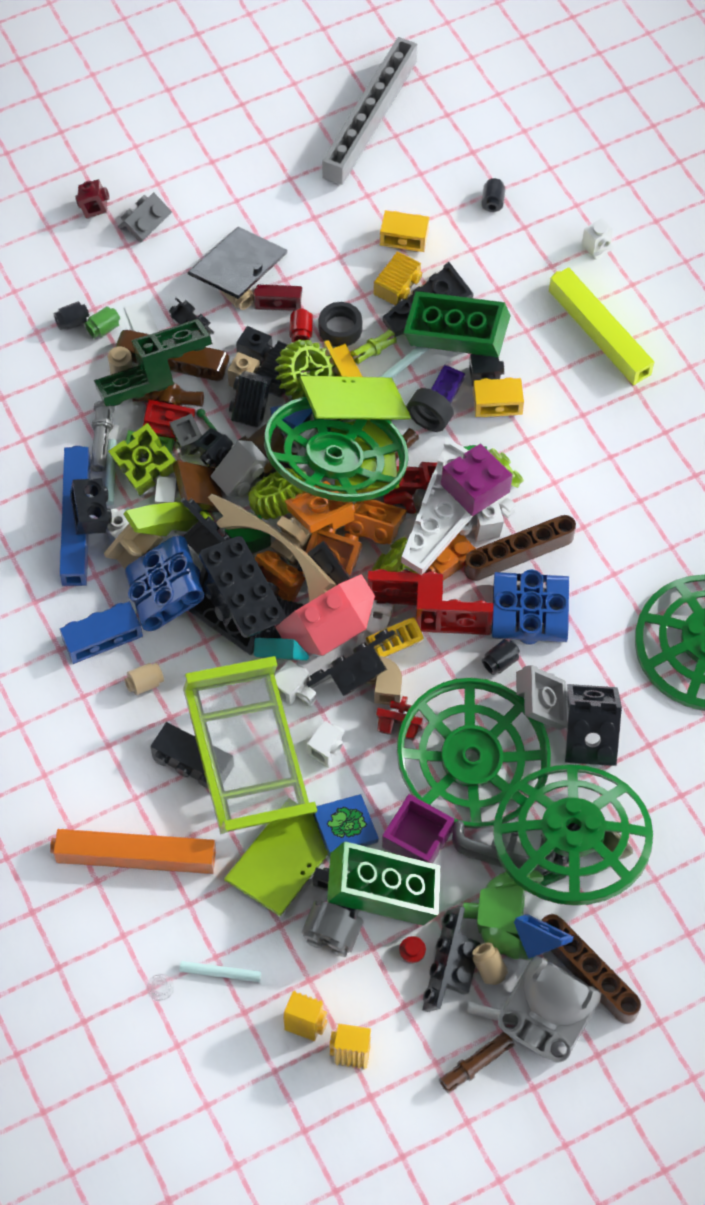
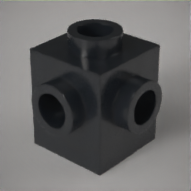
M210 428L194 445L201 453V461L207 467L213 466L217 468L232 449L233 442L227 435Z

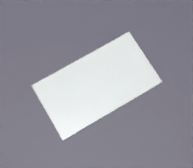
M146 300L125 306L133 331L146 334L159 332Z

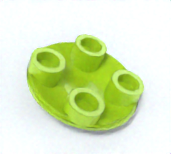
M494 448L488 450L513 475L511 486L518 488L524 479L518 471L511 469L509 466L511 461L504 452L499 454Z

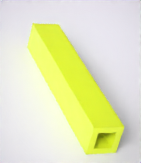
M570 267L555 272L550 277L549 292L634 386L652 375L655 361Z

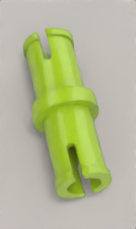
M387 330L375 339L370 338L366 341V344L352 350V357L358 356L354 359L355 363L360 364L371 356L380 355L382 350L397 342L396 337L387 340V338L395 334L391 330Z

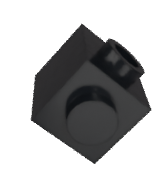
M247 326L236 342L237 353L239 352L259 360L261 366L273 349L272 336Z
M470 354L469 372L472 387L474 386V380L500 379L501 375H504L505 372L504 362L499 361V357Z

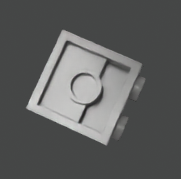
M533 665L525 666L517 671V695L525 698V716L558 730L567 728L566 681Z

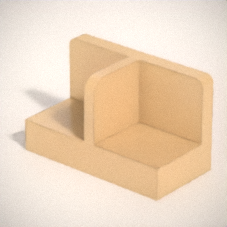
M128 524L104 552L106 558L117 559L125 569L130 563L157 547L163 540V537L136 533L131 525Z

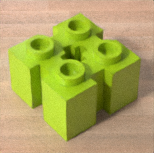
M148 423L132 434L134 440L129 444L123 440L108 451L121 472L125 473L128 481L139 496L155 486L153 479L157 476L167 477L174 472L172 464L176 462L165 445L162 447L159 437ZM145 457L147 461L141 463L140 459Z

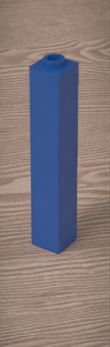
M64 447L60 578L62 586H87L89 534L76 535L70 489L74 479H90L91 457L89 447Z

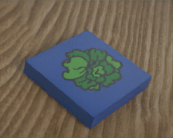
M361 794L316 806L318 812L314 813L313 817L329 856L344 841L361 846L378 843L379 837Z

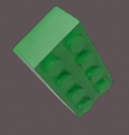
M416 291L404 335L410 346L499 357L511 315L505 302Z
M346 841L330 853L328 903L422 926L438 916L440 865Z

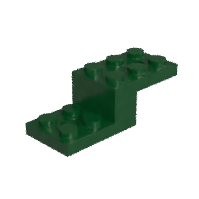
M196 319L131 340L138 366L94 380L95 387L106 407L120 405L123 401L131 398H141L146 393L152 391H163L168 386L174 385L167 359L179 358L184 353L205 349L206 346L212 344L211 336L200 320Z

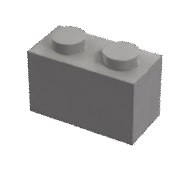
M238 440L210 477L227 496L242 497L250 490L252 482L263 473L264 467L269 460L252 441Z

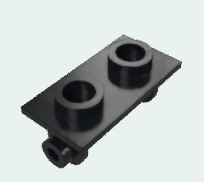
M175 297L179 304L172 306L169 310L172 319L179 325L199 319L207 331L209 330L211 333H214L208 327L211 322L202 314L199 316L193 313L196 309L187 300L182 303Z

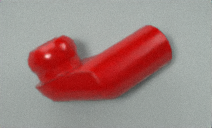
M399 491L384 495V503L390 505L401 504L405 507L407 513H416L413 495L408 492Z

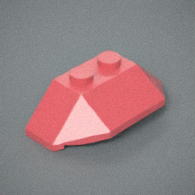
M361 574L338 584L300 607L280 622L278 626H275L282 639H294L306 653L324 656L366 630L375 595Z

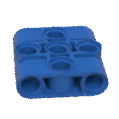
M173 536L125 568L126 578L130 587L128 597L134 602L141 627L145 631H155L204 599V592L199 580L200 569L194 564L187 541L182 536Z
M533 569L527 570L524 573L494 572L492 638L515 639L528 645L535 644L537 641H568L569 576L542 575ZM517 581H520L519 590H517ZM532 583V584H534V585H536V586H535V587H530V586H528V585H526V584ZM543 583H546L545 592H543ZM501 604H508L510 607H503ZM527 605H532V606H534L535 608H534V609H529V608H527L526 606H527ZM556 606L560 610H553L551 607ZM516 622H518V632H515ZM542 623H544V633H542ZM526 627H532V628H534L535 630H534V631H528V630H526L525 628H526Z

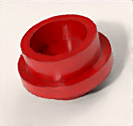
M409 936L400 943V956L408 963H417L424 958L426 945L422 939L416 936Z

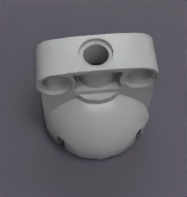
M536 955L528 963L500 1012L498 1025L501 1030L514 1040L539 1055L555 1062H563L570 1056L571 1051L598 1006L601 993L593 987H588L587 983L551 962L547 963V960ZM510 1012L518 1017V1024L511 1028L503 1023V1016ZM556 1041L563 1042L567 1047L565 1054L562 1056H556L551 1052L550 1047Z

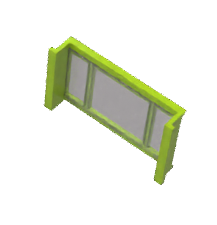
M275 656L185 673L186 682L183 692L220 835L234 830L318 812L315 801L309 803L274 675L278 666Z

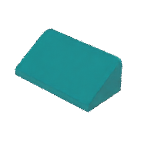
M255 638L254 656L256 658L275 656L276 659L307 661L309 659V655L294 639Z

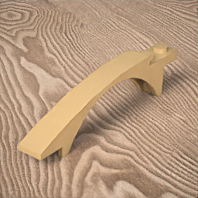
M213 494L208 497L223 515L216 522L220 528H225L226 530L249 528L264 531L281 541L293 553L306 578L309 602L336 586L334 581L306 552L275 527L228 500Z

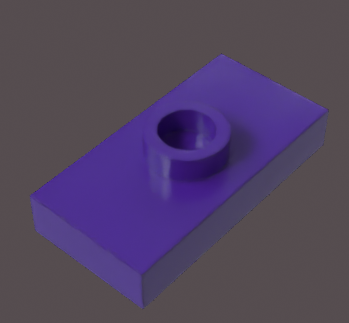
M444 365L431 390L444 396L451 404L465 379L466 373Z

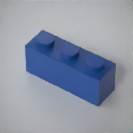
M130 601L115 604L111 609L92 613L85 619L69 622L64 627L59 628L63 643L73 664L143 637L141 624Z

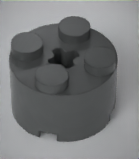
M314 901L302 933L304 934L303 937L307 938L306 942L309 945L317 948L326 945L332 948V953L346 957L348 952H352L364 921L358 915L355 920L349 917L350 911L340 906L323 901L319 906L318 902Z

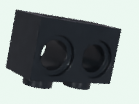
M102 478L74 479L70 489L76 535L106 533L108 524L112 523L111 509H107L108 489L103 487Z

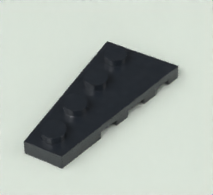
M448 261L440 272H435L429 277V281L422 287L418 286L410 297L403 299L383 316V323L395 334L393 335L394 337L404 334L416 291L473 298L474 293Z

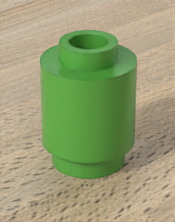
M106 306L90 316L84 325L92 338H101L119 326L120 316L114 308L110 309Z

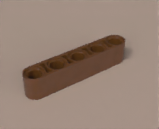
M122 330L115 347L127 348L131 353L132 362L137 363L131 340L150 334ZM206 347L201 351H190L184 353L179 358H169L167 360L170 371L213 381H221L226 372L230 357L224 351Z
M560 515L471 550L465 559V575L470 580L478 581L494 575V572L507 570L567 546L574 540L576 521L569 515ZM560 529H566V530H568V531H567V532H563V531H561ZM541 537H542V538H545V539H547V540H544V541H543V540H539L538 538H541ZM517 546H522V547H524L525 549H518V548H516V547H517ZM494 555H500L502 558H496ZM471 564H479L480 566L474 567Z
M556 914L544 916L541 921L573 936L572 942L550 951L575 977L587 983L588 987H593L601 993V1004L618 1021L625 1024L635 1021L641 1009V1000L638 995L560 916ZM572 945L576 948L577 952L568 953L563 947ZM590 964L594 966L596 971L592 973L586 972L582 966ZM610 984L614 987L615 991L606 992L601 985ZM628 1003L633 1006L634 1011L625 1012L621 1005Z

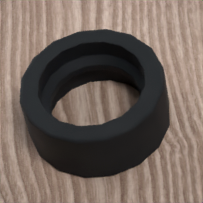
M333 302L325 306L320 312L318 318L319 334L324 342L329 340L331 346L338 347L346 344L348 347L356 343L361 337L363 330L362 315L358 308L351 303ZM335 317H346L354 322V327L346 332H335L327 327V322Z
M428 388L417 389L406 405L411 419L422 428L433 432L443 431L454 415L450 402L438 392Z

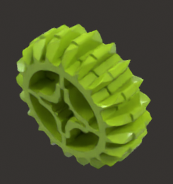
M298 340L288 344L280 352L281 356L276 359L279 366H276L274 370L279 372V375L275 378L281 380L282 384L279 388L286 389L284 396L291 395L292 400L306 397L299 381L300 376L337 375L332 372V368L335 365L329 362L332 356L325 355L326 348H320L319 343H312L311 340Z
M286 468V470L290 472L293 476L305 482V480L298 476L292 470V468ZM276 472L270 473L269 476L263 477V480L256 482V486L250 489L248 500L252 511L257 516L261 515L265 520L270 518L276 519L279 516L291 514L287 510L285 501L289 498H296L295 495L302 494L304 491L289 483Z

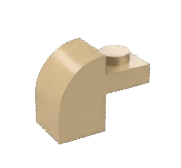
M282 516L277 522V525L282 530L281 533L305 552L312 533L294 516L290 520ZM276 538L270 546L272 550L295 566L298 562L296 557Z
M380 656L388 670L365 684L376 685L374 703L390 705L391 700L400 702L402 691L401 671L391 659Z

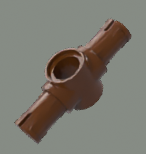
M174 382V385L168 386L163 391H152L146 393L141 398H132V401L148 402L149 400L178 406L193 405L203 407L204 392L185 391Z

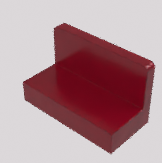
M258 284L254 292L255 309L283 311L300 309L302 304V286Z

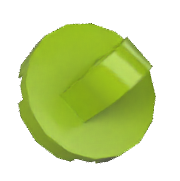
M402 537L390 545L392 549L386 555L382 553L372 567V571L384 569L390 572H400L407 568L412 573H417L401 563L408 539Z

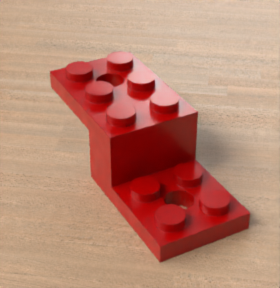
M384 569L368 571L367 584L375 595L374 600H377V603L417 605L416 622L421 632L490 635L493 603H487L482 600L462 602L458 599L443 601L444 574L429 571L421 575L408 570L390 572Z

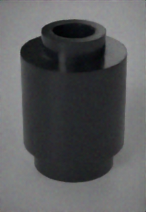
M491 178L483 186L481 205L489 212L500 211L504 206L506 188L502 180Z
M79 301L58 308V311L53 313L59 330L65 329L66 331L87 322V317H90L86 305H81Z
M503 639L486 652L485 657L481 661L491 675L500 674L519 660L518 653H520V650L513 641Z

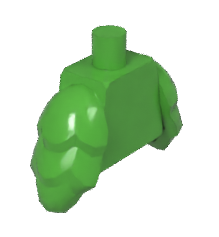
M534 870L527 876L538 884L544 879L541 872ZM503 872L494 877L487 884L486 888L480 891L479 903L464 902L463 907L465 911L463 918L477 919L478 932L481 934L485 943H492L493 947H497L500 955H506L514 960H531L533 958L528 959L514 924L515 918L524 915L526 890L516 884L506 872Z

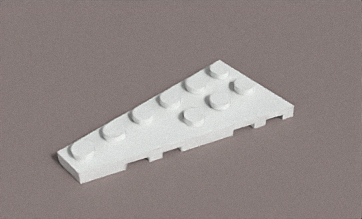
M447 437L401 559V563L421 575L472 518L440 485L443 466L459 456L463 459V454L468 451Z

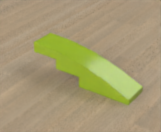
M182 502L147 505L126 510L123 513L134 532L167 536L172 530L188 532L193 525L199 522ZM202 509L203 511L200 514L203 518L206 519L209 516L213 520L209 512Z

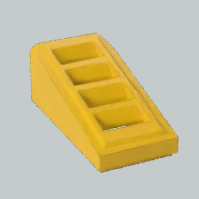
M412 617L386 628L388 631H399L404 643H401L399 636L392 639L394 647H392L389 641L384 644L386 651L383 652L381 646L376 651L379 656L387 657L424 640L416 619ZM379 632L366 637L367 643L370 644L375 641L374 636Z

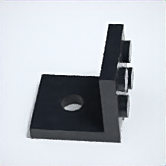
M567 684L566 694L569 712L565 763L617 766L622 713L618 687ZM590 733H596L600 736V739L597 743L590 744L585 740L586 736Z

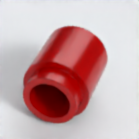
M303 308L297 309L290 314L289 336L293 343L298 340H310L313 335V314Z

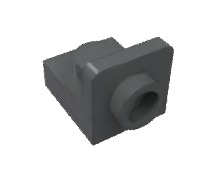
M192 414L170 422V428L179 445L181 456L186 454L193 455L199 452L194 443L202 434Z

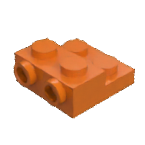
M328 481L322 482L331 485ZM326 490V491H329V492L341 493V492H338V491ZM305 491L302 494L295 495L296 498H289L285 501L287 510L310 533L320 530L327 525L336 530L354 521L355 507L352 502L328 500Z
M374 499L356 502L354 504V521L346 524L344 530L357 537L373 539L379 544H391L397 536L399 526L406 518L407 510Z
M328 526L313 532L306 553L322 541H325L351 576L363 546L361 542H358L359 537L345 533L343 537L335 534L336 530Z
M459 532L428 567L426 572L432 571L437 574H444V581L465 566L466 555L476 548Z

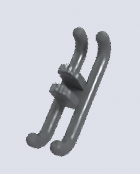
M461 820L454 823L452 842L459 853L503 867L494 847V838L491 845L468 839L464 836V823ZM518 832L511 833L506 852L516 867L520 869L530 857L514 853L518 839ZM552 851L545 859L554 863L556 852ZM539 865L534 869V871L541 872L542 875L549 872Z

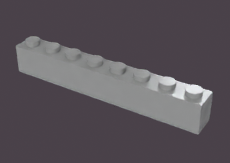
M397 37L322 160V178L343 186L417 62V43Z

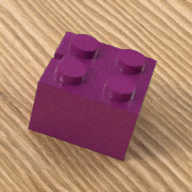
M480 443L464 453L463 459L459 456L443 466L440 485L473 517L510 493L513 475Z
M408 794L382 835V848L393 854L433 864L439 855V849L442 850L453 832L455 819Z

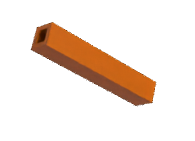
M57 829L56 838L51 839L50 853L54 854L56 863L214 874L216 844L215 840Z

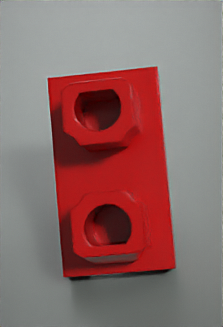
M402 696L401 702L391 700L390 708L397 709L398 712L382 708L377 709L376 716L379 718L378 732L391 735L394 722L402 724L406 716L405 712H408L412 706L407 704V696ZM414 716L408 727L405 739L415 740L419 728L422 729L423 718Z

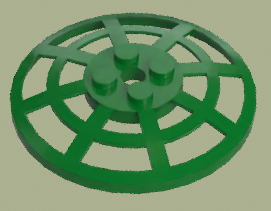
M307 397L295 399L282 405L268 420L264 433V448L272 466L289 483L314 496L341 502L372 500L392 491L405 475L409 460L408 448L400 431L390 420L357 419L351 425L337 420L316 419L313 413L314 420L302 423L292 429L282 420L292 413L304 409H312ZM367 421L374 423L383 430L393 444L379 447L378 443L362 430ZM275 427L287 435L284 444V454L272 452L271 436ZM327 427L341 429L348 433L343 435L336 432H328ZM313 428H317L318 434L314 435L310 440L300 435ZM356 437L361 438L372 450L363 451L355 441ZM294 441L306 449L305 456L292 455L291 447ZM397 452L399 456V469L396 477L382 474L385 465L384 455ZM376 458L375 472L362 468L363 460ZM279 461L288 463L292 470L304 479L305 482L288 472ZM296 464H308L315 473L310 477ZM357 474L368 478V480L357 485H351L348 478ZM324 477L337 479L341 486L329 485L320 481ZM376 481L388 483L385 487L372 492L361 494L356 492L371 486ZM326 490L338 491V492H345L346 494L335 493V492H329V491H326Z
M705 574L674 580L651 596L638 618L635 630V649L643 672L661 693L686 707L705 711V699L696 697L700 684H705V608L703 609L697 601V598L705 597V590L691 592L685 585L690 582L705 581ZM675 587L682 596L669 606L664 615L649 613L657 599L668 590ZM684 603H687L693 612L686 621L671 617ZM645 623L660 625L659 642L662 652L650 659L647 656L643 640ZM667 627L682 630L681 643L669 647ZM686 652L690 658L697 662L695 670L692 671L682 665L676 659V656ZM668 661L678 673L691 680L687 693H683L668 684L654 668Z
M459 678L443 682L421 695L410 707L401 724L397 738V760L402 779L412 796L429 805L441 796L452 804L469 808L471 821H462L465 828L480 829L494 827V820L482 821L480 808L495 805L502 801L506 793L521 780L526 761L541 760V769L551 767V748L544 724L527 717L537 735L540 750L525 751L521 736L512 724L521 713L525 715V699L518 696L514 690L487 679ZM464 689V704L449 707L438 715L427 704L431 699L445 692ZM475 689L495 693L510 701L514 706L503 716L489 707L476 705ZM420 711L429 724L421 736L419 750L404 748L408 727L414 716ZM464 713V726L458 727L453 731L442 722L452 715ZM475 713L488 716L498 723L490 731L475 725ZM434 729L445 739L441 751L426 750L429 737ZM505 730L514 742L515 752H503L498 737ZM473 750L478 754L479 759L475 762L469 761L465 756V752ZM405 759L419 760L423 776L432 788L423 797L416 791L409 778ZM427 761L442 763L446 775L438 783L430 773ZM517 762L515 774L511 782L507 783L498 775L502 763ZM548 775L538 778L534 788L538 790L545 786ZM454 781L460 785L467 786L468 800L455 797L445 790ZM491 782L501 791L491 798L479 800V786ZM519 791L511 799L520 806L513 812L503 816L502 824L517 818L522 806L528 799Z
M570 764L543 768L518 781L506 793L499 804L494 820L493 838L498 859L506 873L516 884L543 900L576 906L606 901L621 894L634 884L649 862L653 846V827L645 804L628 784L601 769ZM567 772V780L550 783L538 790L528 784L542 776ZM578 773L598 776L617 786L607 791L594 783L578 780ZM568 787V798L554 802L545 795L554 789ZM578 787L592 790L602 796L593 802L579 798ZM518 790L529 796L521 808L518 821L502 824L504 811L512 796ZM627 793L636 802L644 818L645 826L629 824L626 811L617 799L618 797ZM535 802L546 808L542 819L526 820L528 812ZM611 803L618 812L621 822L605 821L601 809ZM575 823L578 824L581 827V829L578 831H570L567 829L566 826L568 824ZM541 830L545 843L537 851L531 845L526 831ZM606 831L621 833L620 841L613 852L603 844ZM518 832L520 843L526 854L530 857L520 869L516 867L507 854L502 834ZM629 834L645 837L642 854L635 866L628 871L619 861V858L627 847ZM554 851L559 855L569 857V867L554 864L545 858ZM593 852H596L604 859L594 865L580 867V857L590 855ZM538 865L554 874L568 876L569 892L547 888L534 882L527 876ZM609 867L621 878L616 883L605 888L590 892H580V877L597 874Z

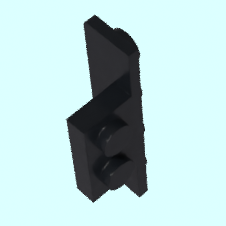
M387 629L379 632L374 636L376 640L367 645L364 642L353 649L354 654L347 658L341 656L331 663L333 667L325 672L323 669H320L310 675L311 680L306 683L308 688H314L332 677L342 695L346 696L388 670L376 649L397 637V633L394 630L388 631Z
M462 906L447 910L442 918L443 927L440 938L436 943L434 963L429 970L430 980L428 988L423 995L424 1004L422 1010L425 1012L441 1009L446 987L463 995L470 992L476 966L473 961V950L481 945V943L459 933L465 908Z

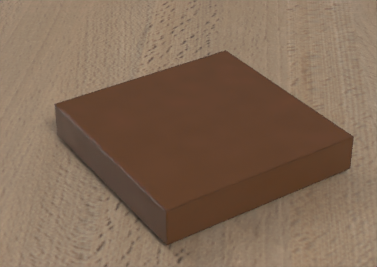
M180 460L172 464L181 499L184 497L188 501L192 498L202 509L220 513L208 498L211 494L223 498L221 488L210 477L216 469Z

